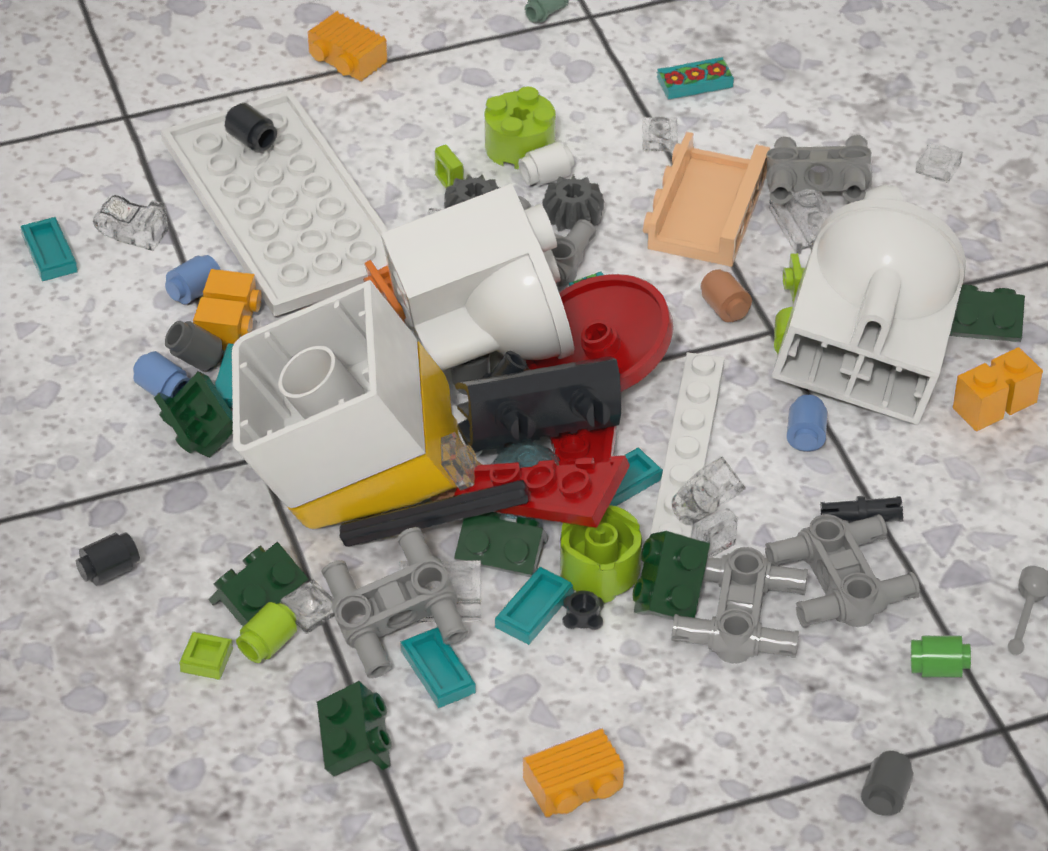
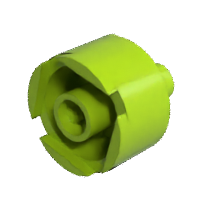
M529 86L522 87L518 91L490 97L486 101L485 151L488 157L503 166L504 161L514 164V169H519L518 161L525 157L527 152L555 143L556 115L552 103L539 95L536 88Z
M609 505L597 528L563 523L560 538V577L571 582L575 591L592 592L597 597H600L604 603L611 602L615 599L616 595L630 589L638 580L641 572L642 535L637 519L628 511Z

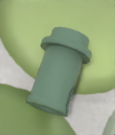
M528 0V3L525 5V14L531 22L543 23L547 20L548 15L566 7L568 0Z

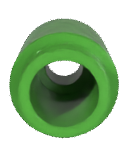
M962 635L921 636V640H911V673H922V677H962L963 669H971L970 644H962Z

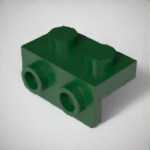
M962 285L949 336L1021 342L1025 295L1016 294V291L1010 288H996L993 292L978 291L979 288L973 285Z
M199 371L196 372L174 398L160 392L154 397V400L161 409L160 417L174 429L177 434L175 437L176 442L188 453L192 454L196 451L210 458L233 433L232 411L210 378Z
M497 512L463 519L454 559L457 562L531 577L536 572L542 544H546L548 535L543 528L539 527L540 522L529 518L517 517L516 522L502 520L501 514Z
M670 531L650 534L641 552V560L644 562L641 578L637 580L633 589L634 613L641 615L654 614L674 620L675 614L695 618L710 543Z
M277 541L266 551L260 545L242 560L246 567L236 574L231 568L213 583L218 590L208 600L212 605L221 600L238 622L244 626L268 602L278 605L309 578Z
M357 681L317 701L325 770L335 777L368 760L374 762L382 770L391 766L389 749H391L392 744L386 731L384 716L387 714V708L384 700L377 692H371L363 683Z

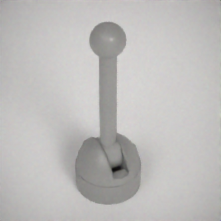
M1038 566L1025 567L1019 578L1018 590L1026 601L1015 637L1008 643V650L1013 655H1019L1024 650L1022 640L1034 602L1041 601L1048 596V571Z

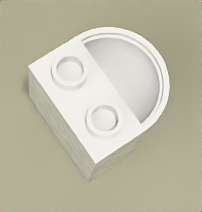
M512 184L381 233L394 296L403 308L406 317L404 319L405 324L417 338V342L419 341L442 371L494 351L504 355L507 351H513L524 360H543L552 357L562 359L574 353L569 322L556 283L561 281L551 251V249L557 247L552 225L541 204L523 209Z
M876 198L860 200L847 204L829 215L821 225L798 286L771 377L919 425L940 375L966 271L965 253L961 242L953 230L928 210L894 199Z

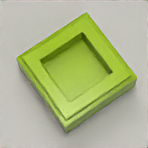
M447 144L435 148V176L445 188L453 185L455 178L464 180L463 164Z
M192 632L179 662L180 672L220 680L233 650L232 639Z

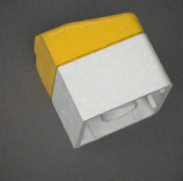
M371 280L240 337L233 345V447L305 527L318 529L414 505L457 487L456 466L461 464L458 422L452 415L450 388L447 378L419 341L417 342V338Z

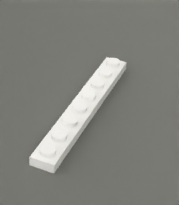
M688 352L686 354L650 534L670 531L692 538L693 523L695 522L725 357Z

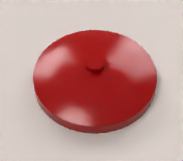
M608 274L588 278L559 292L573 338L574 353L562 359L552 357L543 360L525 361L528 368L532 370L610 356L617 359L622 392L645 378L663 359L673 336L672 314L661 292L651 283L641 278L622 274Z

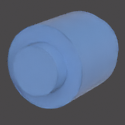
M209 255L195 256L170 270L166 274L165 283L168 295L173 300L182 304H188L202 296L210 270H221L218 263Z
M157 351L140 356L133 367L134 382L153 396L160 392L174 398L190 380L185 370Z
M802 395L789 408L787 441L797 450L815 451L825 443L828 411L823 401L817 396Z

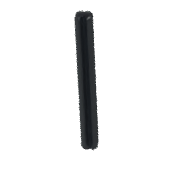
M524 480L509 482L343 523L339 527V536L344 546L350 547L399 535L413 527L424 529L526 504L530 501V492Z

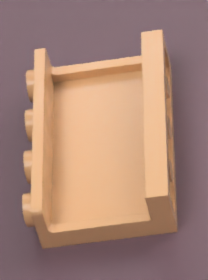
M686 132L682 143H676L672 155L673 165L666 166L662 182L663 189L657 188L653 200L654 211L647 212L644 220L643 233L648 234V249L732 267L766 180V153L770 150V147L756 144L751 159H745L696 149L693 147L694 133Z

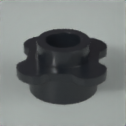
M577 591L564 599L563 607L566 609V615L562 618V623L566 628L575 629L577 627L597 630L602 627L603 618L600 616V610L603 609L604 602L600 597L589 591Z

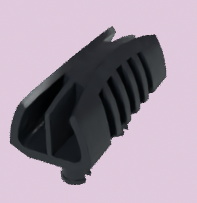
M610 356L455 384L456 390L463 389L468 396V402L457 405V409L467 418L458 423L457 427L470 452L503 447L504 443L510 442L514 445L520 444L522 440L526 439L536 441L548 435L551 438L558 437L559 433L568 432L569 434H575L577 430L581 429L591 431L619 426L620 374L617 359Z

